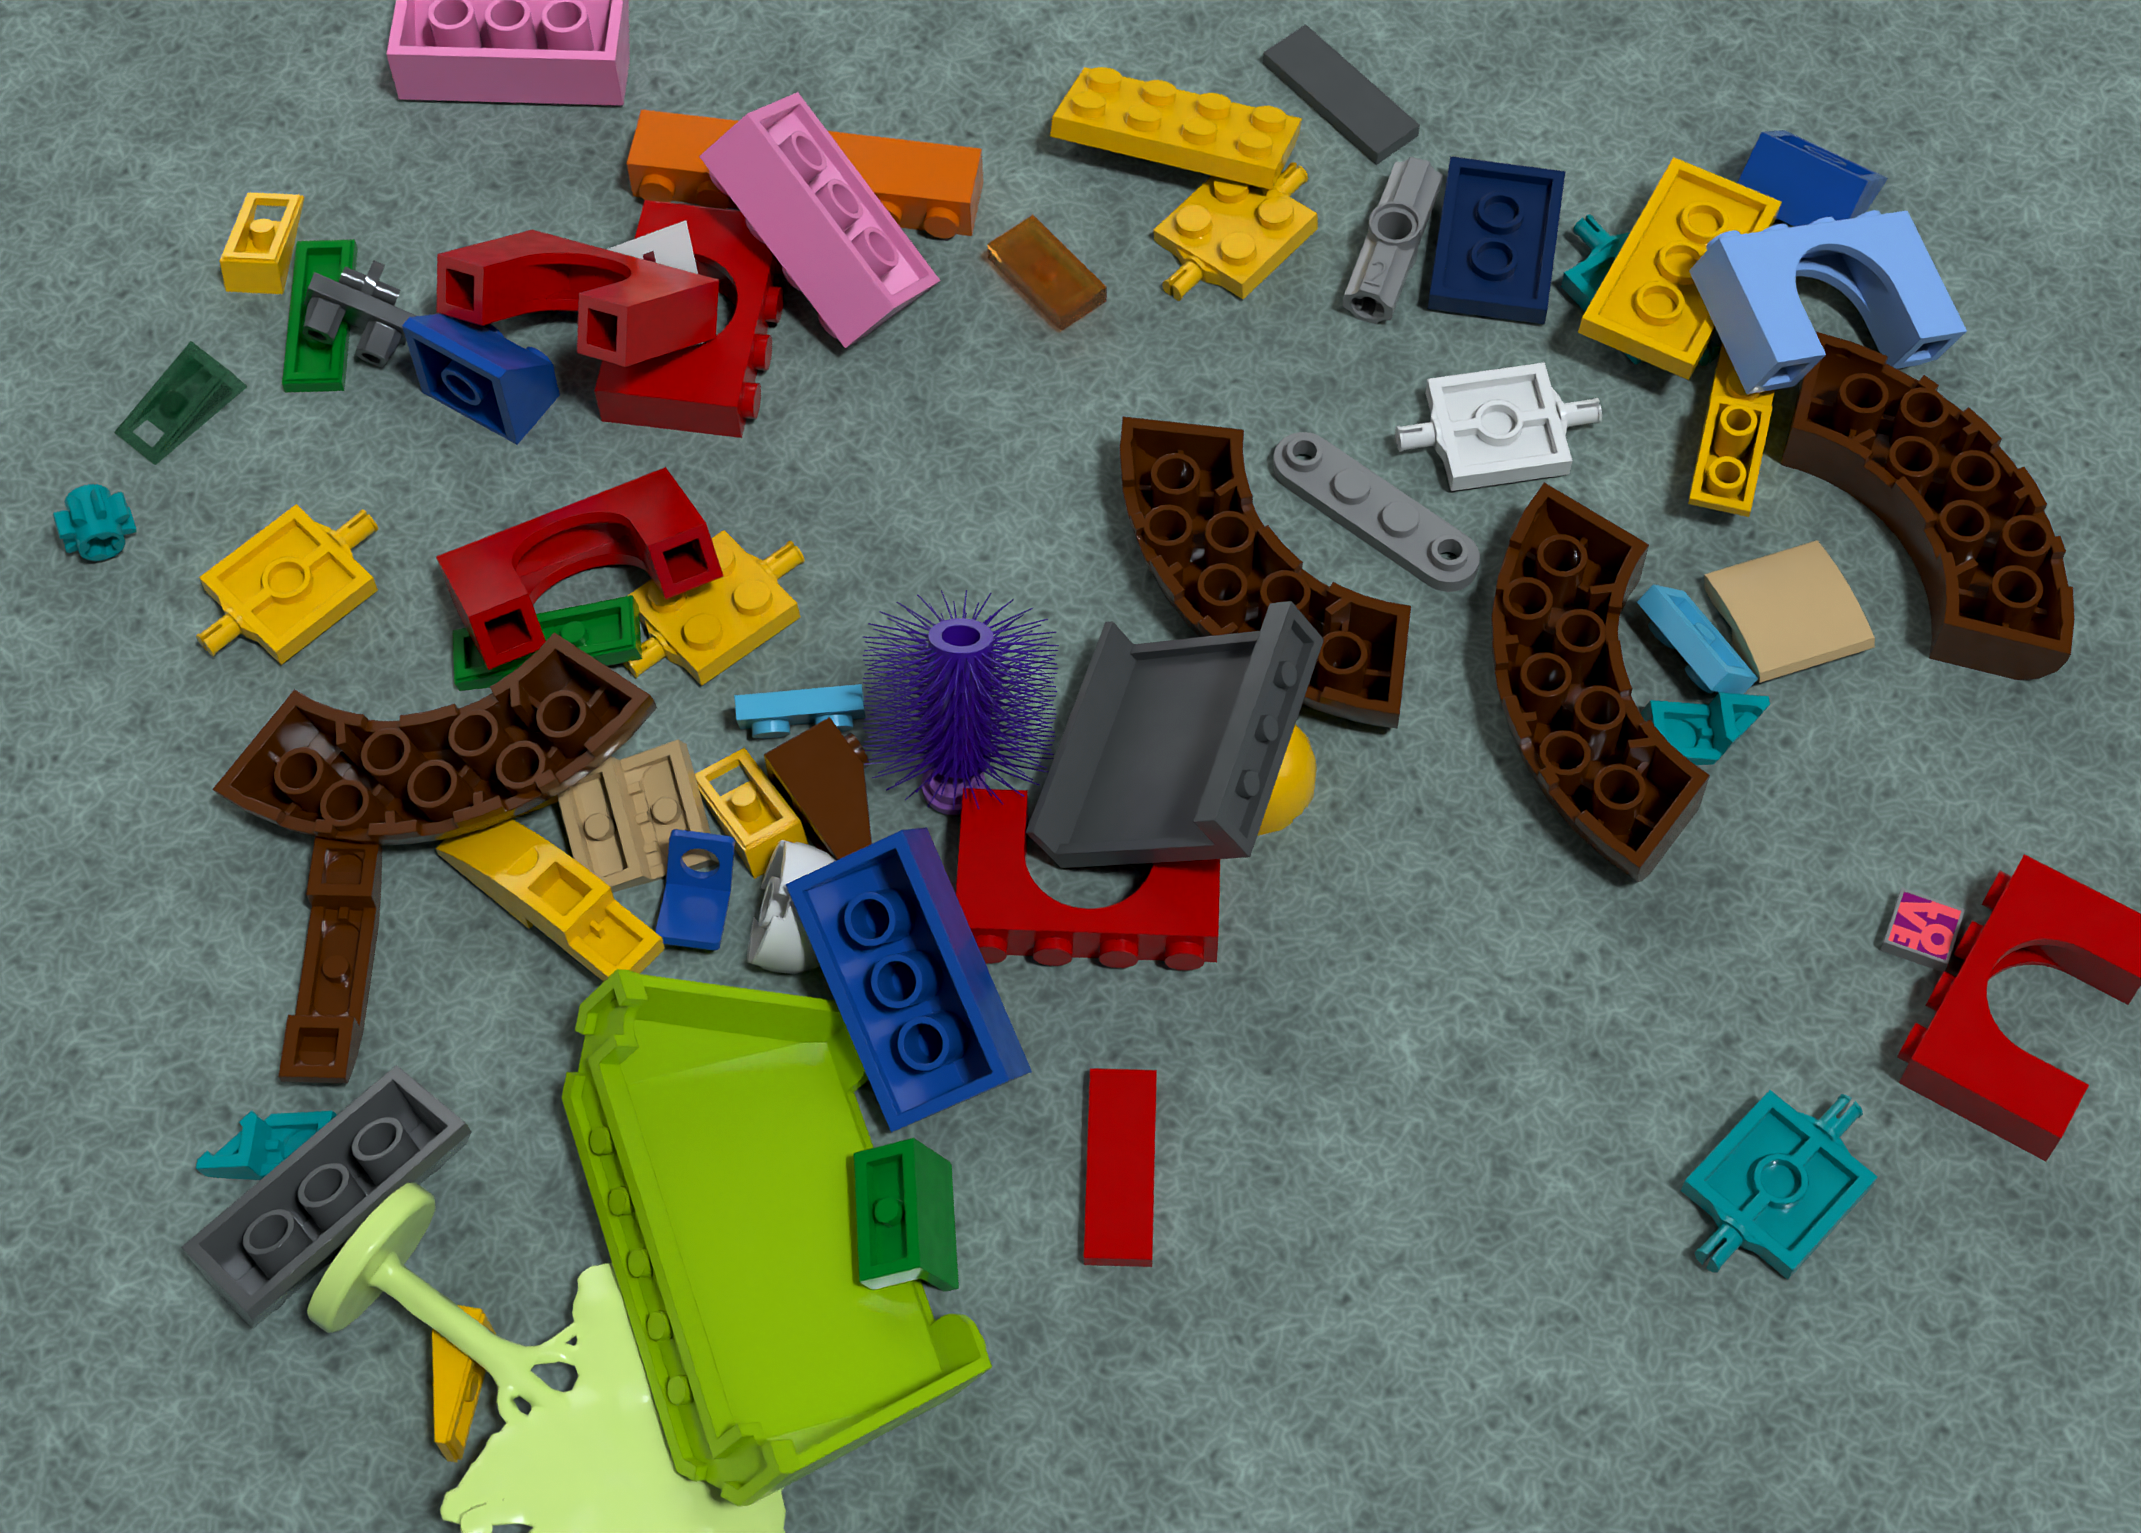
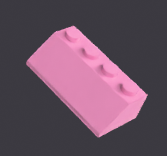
M396 0L386 55L398 98L400 100L624 106L629 69V0Z
M798 92L747 113L699 156L708 167L709 175L714 185L722 193L730 196L746 217V224L750 232L756 239L768 246L781 263L782 271L787 281L794 288L803 292L818 312V318L822 327L832 337L837 338L844 348L871 333L941 281Z

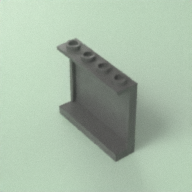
M1292 601L1270 603L1261 630L1133 644L1113 621L1105 622L1026 833L1061 868L1250 857L1324 639Z

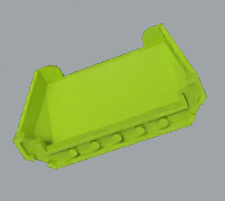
M617 969L580 1004L575 1031L585 1034L578 1072H566L561 1098L678 1473L692 1481H707L722 1490L721 1497L737 1506H750L940 1405L961 1392L992 1368L986 1351L985 1340L971 1318L964 1314H946L935 1321L921 1279L875 1290L859 1282L854 1153L874 1147L854 1093L868 1080V1077L835 1000L651 976L630 970Z

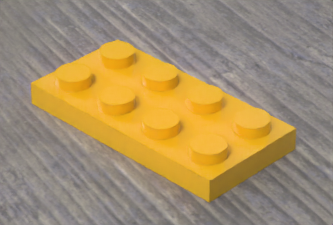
M1084 67L1052 116L1050 137L1272 190L1295 147L1300 133L1302 118L1286 115L1283 110L1272 106L1251 107L1231 102L1228 97L1217 93L1196 94L1179 90L1173 84L1162 80L1146 82L1124 77L1118 71L1107 67H1096L1093 69Z
M1673 157L1584 313L1578 333L1689 380L1716 331L1689 270L1707 251V244L1716 236L1733 230L1739 231L1740 234L1761 232L1772 226L1777 218L1782 202Z

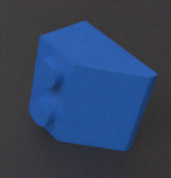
M1786 130L1761 132L1737 183L1781 201L1782 203L1773 225L1779 219L1795 227L1809 225L1824 217H1833L1835 221L1856 218L1868 210L1888 178Z
M444 314L409 317L402 325L422 393L516 445L520 443L560 396L554 372L555 368L551 360L536 348L527 347L525 349L506 339L491 324L482 326Z

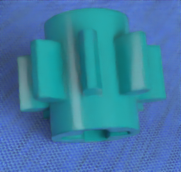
M98 484L84 485L72 490L65 498L66 510L53 513L59 538L63 539L66 552L72 553L78 550L83 558L91 561L106 560L119 554L125 547L123 535L135 533L137 530L131 509L127 507L124 493L118 492L111 495L108 488Z

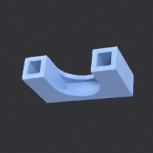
M1872 210L1856 218L1837 221L1833 217H1824L1809 225L1788 227L1786 224H1776L1761 232L1740 234L1737 230L1728 231L1713 238L1706 246L1707 251L1689 270L1746 394L1793 387L1826 355L1799 298L1796 288V276L1819 279L1846 295L1861 313L1879 352L1889 356L1886 364L1896 369L1937 360L1967 332L1907 210L1881 214L1878 210Z

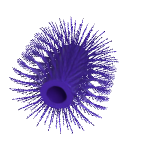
M941 590L951 618L948 620H944L942 613L941 619L932 606H929L917 594L935 614L939 623H932L899 602L896 603L906 608L925 627L881 611L880 613L929 631L928 634L920 633L887 618L899 624L897 626L901 629L868 624L903 631L912 638L874 628L873 630L901 638L887 637L881 634L880 636L883 637L863 636V638L891 639L904 644L897 645L889 640L887 641L892 644L865 641V643L897 647L876 648L868 646L874 649L864 650L873 651V653L877 654L863 656L891 657V659L882 657L880 658L884 660L863 659V661H877L872 663V665L865 664L866 666H874L867 670L875 672L864 673V675L873 674L878 676L863 679H880L878 682H885H863V684H880L873 687H865L877 689L867 693L878 695L864 696L880 700H865L863 702L881 703L878 705H863L880 707L872 710L865 709V711L877 713L867 714V716H876V718L864 719H873L880 722L863 724L882 725L878 728L863 727V729H881L875 732L865 731V733L879 734L868 736L867 738L880 740L864 741V743L890 741L886 745H863V747L887 746L879 750H865L881 752L872 756L887 752L898 753L867 759L868 761L903 755L897 760L865 763L864 765L895 762L886 767L888 768L901 761H907L878 772V774L916 760L924 759V761L914 766L872 778L915 768L904 778L896 782L894 786L886 789L887 791L932 769L933 772L926 781L905 800L915 792L917 793L927 782L929 785L933 777L940 774L944 778L928 807L944 783L940 798L942 797L948 777L954 778L953 810L958 778H963L966 799L965 778H967L978 809L979 806L969 777L975 776L979 787L977 777L984 784L989 794L991 795L992 793L1001 802L981 778L980 774L982 772L990 775L1020 795L1022 794L1001 778L995 770L1040 786V784L994 767L990 763L994 762L1031 780L1033 779L1024 775L1025 773L1016 767L1049 772L1015 765L1006 758L1042 768L1047 767L1016 758H1027L1040 764L1041 762L1034 759H1054L1033 757L1025 752L1054 754L1027 751L1024 748L1033 747L1051 751V749L1041 748V746H1050L1052 744L1046 745L1039 742L1055 740H1041L1033 736L1056 737L1035 735L1042 732L1055 733L1054 731L1039 729L1052 728L1041 724L1053 723L1041 721L1040 719L1056 718H1043L1038 716V714L1056 715V713H1039V711L1045 709L1056 710L1043 708L1044 706H1053V704L1043 702L1054 700L1041 698L1056 697V695H1043L1039 692L1057 691L1039 689L1046 687L1056 688V686L1043 685L1054 683L1044 679H1053L1055 677L1042 674L1057 673L1035 672H1044L1040 669H1058L1042 667L1046 666V664L1057 665V663L1046 662L1055 660L1048 656H1056V654L1039 656L1032 653L1029 654L1028 652L1058 650H1036L1040 647L1032 650L1022 649L1033 646L1059 645L1044 644L1047 641L1038 644L1026 643L1053 638L1052 636L1021 642L1017 641L1021 640L1022 636L1057 632L1028 634L1032 632L1031 630L1025 634L1016 635L1041 626L1039 624L1007 636L997 637L1001 632L1048 619L1007 628L1015 620L1022 617L1023 613L1033 609L1030 608L988 627L987 625L998 612L1014 600L1012 599L992 616L990 615L983 623L976 621L992 593L989 594L978 613L976 614L979 602L972 619H966V590L962 618H957L955 602L953 601L955 619H953ZM918 617H920V618H922L923 620H925L926 622L930 623L931 625H933V627L931 628L930 626H928L926 623H924V622H923L921 619H919ZM1017 617L1016 619H1014V620H1012L1011 622L1007 623L1006 625L1000 627L999 629L995 630L994 632L991 630L992 628H994V627H996V626H998V625H1000V624H1002V623H1004V622H1006V621H1008V620H1010V619H1013V618ZM914 634L922 635L928 639L919 638ZM1016 637L1007 642H997L1005 638ZM898 640H911L919 644L909 645ZM1012 645H1030L1014 650H1009V648ZM906 648H913L920 651L912 652ZM887 649H899V650L902 651V652L893 651V650H887ZM884 650L899 654H882L875 651ZM1019 653L1012 657L1003 656V654ZM1023 654L1025 655V656L1020 657V658H1015V657L1020 656V655H1023ZM908 656L911 659V661L901 658ZM1039 657L1049 659L1043 661L1025 660ZM1004 661H1012L1008 664L1001 663ZM882 662H892V663H894V664L887 663V664H889V665H884V666L873 665V664L882 663ZM1045 663L1044 665L1036 667L1029 666L1030 664ZM915 664V665H918L919 667L910 668L909 666ZM876 668H890V669H896V670L878 671V670H872V669H876ZM1014 668L1020 671L1012 672L1010 669ZM913 671V672H917V673H919V674L913 675V674H911V673H909V672ZM876 673H885V674H888V675H886V677H884V676L876 675ZM1031 675H1040L1048 678L1038 679L1031 677ZM1008 676V677H1010V678H1012V679H1010V680H1005V679H1002V677ZM909 679L910 682L906 683L902 682V680ZM1040 680L1045 681L1046 683L1033 684L1028 683L1027 681ZM882 685H887L889 687L884 689L874 688ZM1032 686H1045V687H1041V688H1037V689H1036V688H1034V687H1032ZM914 687L919 688V690L911 691L909 689ZM885 690L892 691L895 693L880 694L875 692ZM916 694L919 695V697L914 698L910 695ZM875 696H887L888 698L882 699ZM1030 697H1036L1043 699L1044 701H1033L1028 699H1030ZM1007 699L1010 702L1004 703L999 700ZM909 702V703H911V704L908 706V705H904V704H902V703ZM1030 703H1040V704H1046V705H1041V706H1027L1026 704H1030ZM1003 706H1009V707L1006 708V709H1002V708H1001V707H1003ZM886 707L890 709L888 711H877L878 709ZM1033 708H1038V709H1041V710L1034 711V710H1032V709H1033ZM913 710L920 711L918 713H910ZM889 713V714H896V715H894V716H885V717H884V716H878V715H874V714ZM910 717H918V718H920V719H919V720H913V719H911ZM886 718L890 720L885 722L878 719ZM1030 720H1036V721H1040V722H1043V723H1036V724H1034V723H1029L1028 721H1030ZM1005 721V722H1007V723H1009V724H1007V725H1002V724H999V723ZM908 724L912 725L910 728L903 727L904 725ZM1036 725L1042 728L1030 729L1024 726ZM1006 728L1008 729V730L1003 731V732L1000 731V729H1006ZM885 730H894V731H896V732H891V733H886V734H884V733H877V732H881V731H885ZM1029 731H1041V732L1031 733V732H1029ZM915 732L920 733L919 735H916V736L910 735V734H913V733H915ZM887 735L894 736L896 738L883 739L878 738V736ZM1028 736H1029V737L1034 738V739H1037V740H1029V739H1025L1024 737H1028ZM912 739L920 740V742L913 744L904 743ZM1020 742H1033L1041 745L1031 746ZM1005 744L1011 748H1004L998 745ZM892 746H902L891 750H883ZM914 746V747H913L911 750H909V751H894V750H898V749H902V748ZM998 751H1007L1018 756L1003 755ZM1013 751H1020L1030 757L1023 756ZM916 754H925L917 758H909ZM991 757H997V758H999L1000 760H1002L1003 762H1001V761H996V760L992 759ZM926 765H929V768L909 777L921 768L925 767Z

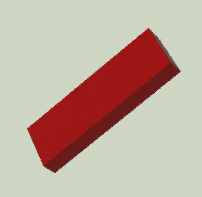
M1090 1068L1084 1265L1152 1267L1157 1070Z

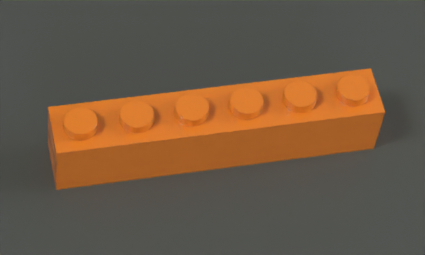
M641 109L626 163L633 196L651 201L669 203L677 201L699 204L704 207L739 209L730 196L722 193L714 185L710 178L708 167L699 157L733 127L738 120ZM828 131L900 228L924 230L937 238H951L956 234L972 236L983 186L982 148Z

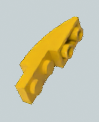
M1721 343L1711 386L1688 504L1749 517L1773 408L1772 401L1775 390L1746 394L1723 343Z
M511 818L484 829L447 838L436 848L439 856L528 929L535 925L603 982L617 969L630 970L640 974L665 949L662 937L617 902L609 885L560 848Z

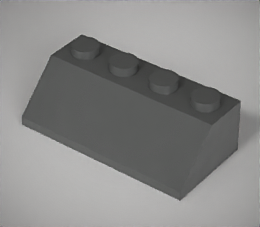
M396 1065L181 1248L217 1293L253 1329L272 1312L280 1308L290 1296L326 1265L332 1263L350 1237L389 1195L406 1183L416 1182L420 1185L430 1175L437 1172L444 1163L467 1144L472 1131L461 1118Z

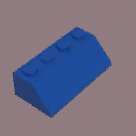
M927 827L896 832L786 884L891 1132L1032 1072Z

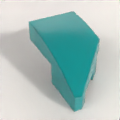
M1719 692L1709 705L1650 700L1642 710L1641 715L1645 721L1651 720L1667 741L1695 765H1714L1764 713L1770 705L1769 696Z
M251 1110L239 1121L243 1129L215 1155L207 1150L197 1159L196 1169L206 1177L261 1180L336 1117L337 1114L334 1111L271 1114L263 1120Z

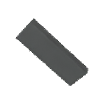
M1306 24L1263 53V64L1374 164H1379L1418 137L1420 125Z

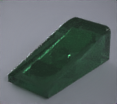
M190 341L114 433L154 465H157L248 386ZM146 420L150 421L164 433L153 448L133 432Z

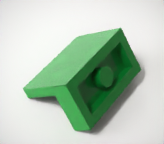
M915 1138L854 1153L859 1282L875 1290L922 1278L942 1291L958 1289L953 1178L950 1161Z

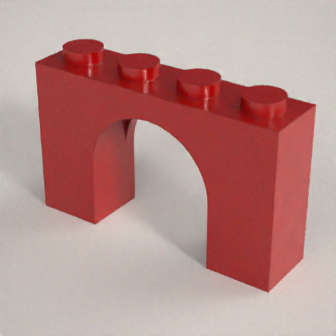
M644 200L634 239L686 220L698 274L718 279V292L727 297L734 304L736 310L729 324L716 335V338L702 344L683 348L627 367L602 360L594 390L601 421L742 438L746 419H756L760 409L761 386L759 383H755L758 370L767 371L771 362L772 336L766 335L769 322L779 323L782 315L784 294L783 288L778 287L780 275H784L782 265L768 246L753 236L747 227L746 217L739 210Z
M528 230L437 254L436 312L483 326L536 311H578L577 353L624 367L716 338L718 279L536 230Z
M666 467L436 556L455 608L488 670L539 650L546 640L533 605L547 589L575 573L613 564L636 566L645 570L650 575L665 599L724 576L705 520Z
M963 788L956 896L986 964L1002 962L1006 959L1007 955L1033 956L1036 962L1048 966L1068 964L1072 961V957L1099 958L1100 963L1112 968H1128L1136 965L1138 960L1165 961L1168 967L1176 970H1195L1202 967L1204 962H1217L1220 859L1153 863L1146 881L1135 893L1123 901L1101 908L1087 909L1069 906L1043 892L1034 882L1026 865L1028 841L1026 830L1029 823L1028 790H1016L1022 794L1020 795L1014 790L991 789L1001 800L1000 802L992 793L990 795L987 789L972 788L979 806L978 809L971 789L966 788V799Z
M2024 854L2012 876L2001 870L1999 871L1982 902L1983 906L1992 910L1985 926L1973 920L1970 923L1954 953L1955 956L1965 961L1956 977L1946 971L1943 972L1925 1005L1937 1013L1928 1028L1918 1023L1914 1024L1897 1058L1908 1063L1899 1084L2047 1162L2067 1129L2089 1084L2024 1051L2003 1034L1995 1023L1988 1006V981L2000 972L2016 966H2047L2065 972L2129 1005L2141 986V913Z

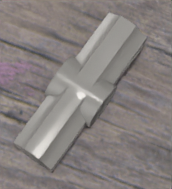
M1410 156L1406 161L1395 162L1380 203L1370 214L1368 234L1343 297V307L1349 310L1356 319L1373 324L1392 319L1408 273L1417 261L1418 247L1442 185V174L1431 166L1430 161Z

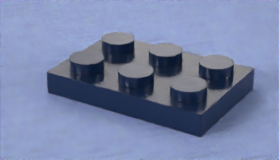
M1450 156L1428 309L1545 324L1566 171Z

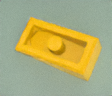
M247 193L220 258L226 292L284 293L304 195ZM257 205L286 206L281 221H271L269 219L254 220Z
M745 748L695 773L702 799L726 836H731L735 839V850L754 879L766 872L771 856L779 841L784 840L793 843L797 841L808 844L801 820ZM741 765L750 781L719 796L710 784V781Z
M457 1305L496 1334L482 1309ZM432 1328L434 1439L446 1460L457 1463L458 1459L462 1460L486 1370Z

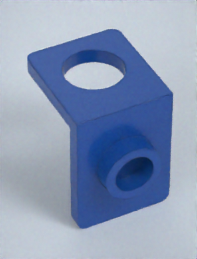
M679 829L671 831L666 886L655 930L662 937L663 944L707 950H718L720 948L732 888L735 839L733 837ZM692 849H704L710 851L718 858L719 866L708 872L695 871L684 863L682 856L685 852Z

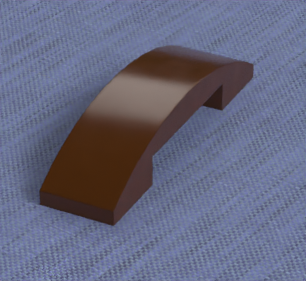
M315 836L306 893L312 908L295 1015H288L278 1076L281 1082L348 1083L364 1031L379 928L382 845L338 841Z

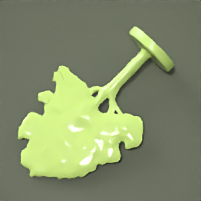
M413 1182L406 1183L389 1195L367 1217L338 1253L315 1289L307 1309L308 1318L325 1332L332 1333L343 1330L356 1320L382 1292H385L402 1304L411 1314L428 1324L480 1364L494 1379L498 1386L496 1403L498 1404L499 1414L506 1424L500 1432L490 1436L485 1448L475 1462L471 1463L458 1487L446 1492L440 1509L443 1520L460 1524L461 1533H492L493 1525L506 1524L534 1526L529 1533H785L786 1510L781 1492L784 1488L750 1506H737L721 1497L722 1490L707 1481H692L676 1471L612 1263L591 1266L580 1274L577 1279L578 1292L573 1302L572 1315L574 1322L556 1336L539 1346H523L500 1338L464 1312L452 1300L438 1292L404 1266L428 1229L436 1209L434 1196L419 1184ZM576 1336V1345L567 1344L568 1341ZM560 1361L575 1366L578 1378L571 1391L561 1392L549 1387L531 1369L537 1364ZM520 1396L529 1402L532 1406L530 1413L527 1415L521 1412L513 1399Z

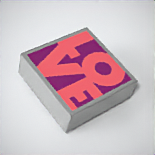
M1901 888L1880 951L1944 972L1949 963L1965 909Z

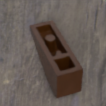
M829 717L764 754L768 779L801 820L804 832L815 848L828 853L833 859L839 860L872 844L864 769L870 764L864 765L869 763L868 757L862 745L852 733L843 736Z

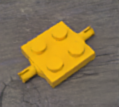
M1295 162L1290 163L1280 174L1272 190L1216 176H1211L1153 229L1154 241L1175 255L1182 265L1162 283L1164 292L1170 296L1173 294V298L1180 301L1189 290L1202 280L1206 283L1222 286L1241 299L1249 295L1318 229L1317 213L1290 197L1302 184L1308 181V174L1301 165L1297 168V163Z
M295 504L199 577L204 590L222 607L225 613L223 617L210 627L196 635L201 646L211 656H214L220 649L242 634L246 638L258 642L280 665L285 663L378 591L374 577L353 558L351 552L352 548L373 532L379 530L376 522L362 509L335 531L330 527L315 522Z
M723 530L711 538L724 575L723 577L668 599L664 598L652 579L627 595H633L639 606V619L647 627L650 638L641 643L642 659L624 662V666L637 678L641 673L666 657L670 662L684 667L703 686L798 620L801 616L797 602L777 582L783 575L805 562L804 556L797 545L794 546L792 541H788L786 545L764 560H761L756 556L748 554Z

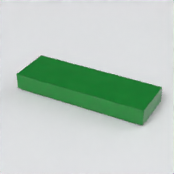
M355 239L297 241L282 379L285 393L345 391L351 325L343 321L341 322L332 345L309 338L302 333L308 307L303 304L314 272L339 282L344 267L356 271L358 248Z
M633 595L536 614L546 641L553 633H556L605 666L642 659L639 606ZM467 629L452 630L454 684L459 691L490 688V686L519 668L537 651L488 670Z

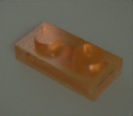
M1034 215L987 244L988 259L1060 331L1107 301V287Z

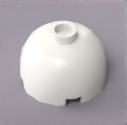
M784 840L778 842L760 888L766 891L760 909L759 922L755 917L753 918L747 948L748 963L761 966L762 969L790 974L814 970L820 966L786 884L836 861L828 853L797 841L795 843Z

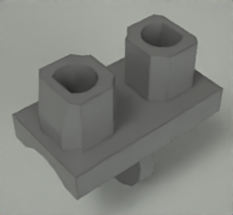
M374 260L367 275L344 267L339 282L314 272L303 304L308 307L302 333L321 343L332 345L341 322H346L364 330L355 355L378 367H384L396 351L398 344L405 345L406 343L402 325L409 317L417 315L394 306L401 290L379 281L385 265Z

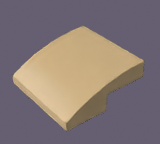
M1818 540L1704 574L1705 590L1712 604L1732 628V643L1738 655L1759 678V683L1875 647V637L1855 595L1839 568Z
M679 739L621 760L610 756L595 770L557 795L573 858L609 885L612 892L667 878L669 837L672 830L679 829L711 834L687 744ZM692 849L685 852L682 856L684 863L693 870L719 863L718 858L713 853L704 849Z

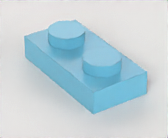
M1653 584L1637 601L1651 619L1648 623L1650 631L1664 645L1676 649L1688 663L1685 667L1687 675L1702 690L1708 693L1744 694L1759 679L1685 591Z
M862 684L734 695L736 721L740 729L752 728L753 738L784 737L790 735V725L815 723L816 725L829 717L840 732L853 729V719L866 718L865 706H863L865 702H863Z

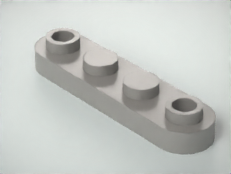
M1308 432L1294 433L1286 436L1278 443L1274 451L1273 471L1276 479L1288 490L1436 590L1444 592L1459 591L1474 581L1478 572L1480 553L1474 541L1316 434ZM1299 454H1307L1311 456L1312 459L1304 461L1296 458L1295 456ZM1450 552L1458 556V558L1448 560L1441 557L1440 554Z

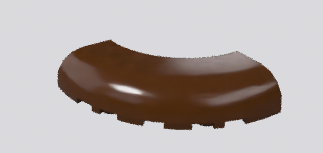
M1816 332L1826 355L1801 379L1780 465L1813 475L1847 492L1878 516L1899 539L1910 555L1927 594L1932 633L1929 659L2014 680L2039 679L2057 672L2071 655L2075 620L2073 587L2068 586L2063 561L2066 549L2061 536H2055L2051 523L2044 512L2047 503L2034 479L2025 467L2019 469L2016 467L2012 459L1999 446L2002 438L1987 422L1969 407L1962 411L1955 404L1947 400L1937 391L1939 385L1930 378L1923 375L1918 381L1886 364L1889 356L1851 341Z
M1122 416L1120 465L1122 490L1130 523L1150 572L1167 600L1186 624L1199 637L1260 631L1270 603L1292 601L1324 639L1302 704L1352 721L1397 729L1401 708L1411 606L1365 596L1340 586L1335 582L1328 586L1302 569L1303 562L1281 542L1269 525H1263L1252 503L1253 495L1244 466L1243 429Z
M1544 482L1524 510L1510 538L1509 546L1497 578L1492 610V656L1499 698L1510 734L1527 769L1547 800L1570 827L1602 857L1637 882H1640L1651 874L1699 810L1710 775L1690 762L1674 748L1651 720L1645 721L1631 696L1633 688L1624 666L1620 640H1618V626L1620 614L1629 596L1640 581L1649 544Z
M553 633L539 650L519 668L490 686L493 693L461 708H458L454 703L426 712L400 715L399 721L369 720L364 714H356L329 707L312 700L294 689L212 790L250 814L291 831L313 837L379 845L414 844L447 839L493 826L527 812L562 793L599 767L626 743L657 709V706L650 694L561 636Z

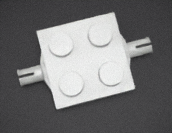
M1544 362L1427 379L1425 393L1431 413L1430 422L1401 427L1396 426L1395 438L1399 452L1434 446L1444 462L1451 491L1570 474L1572 457L1565 436L1567 427L1601 423L1602 410L1598 398L1563 403L1560 396L1551 387Z

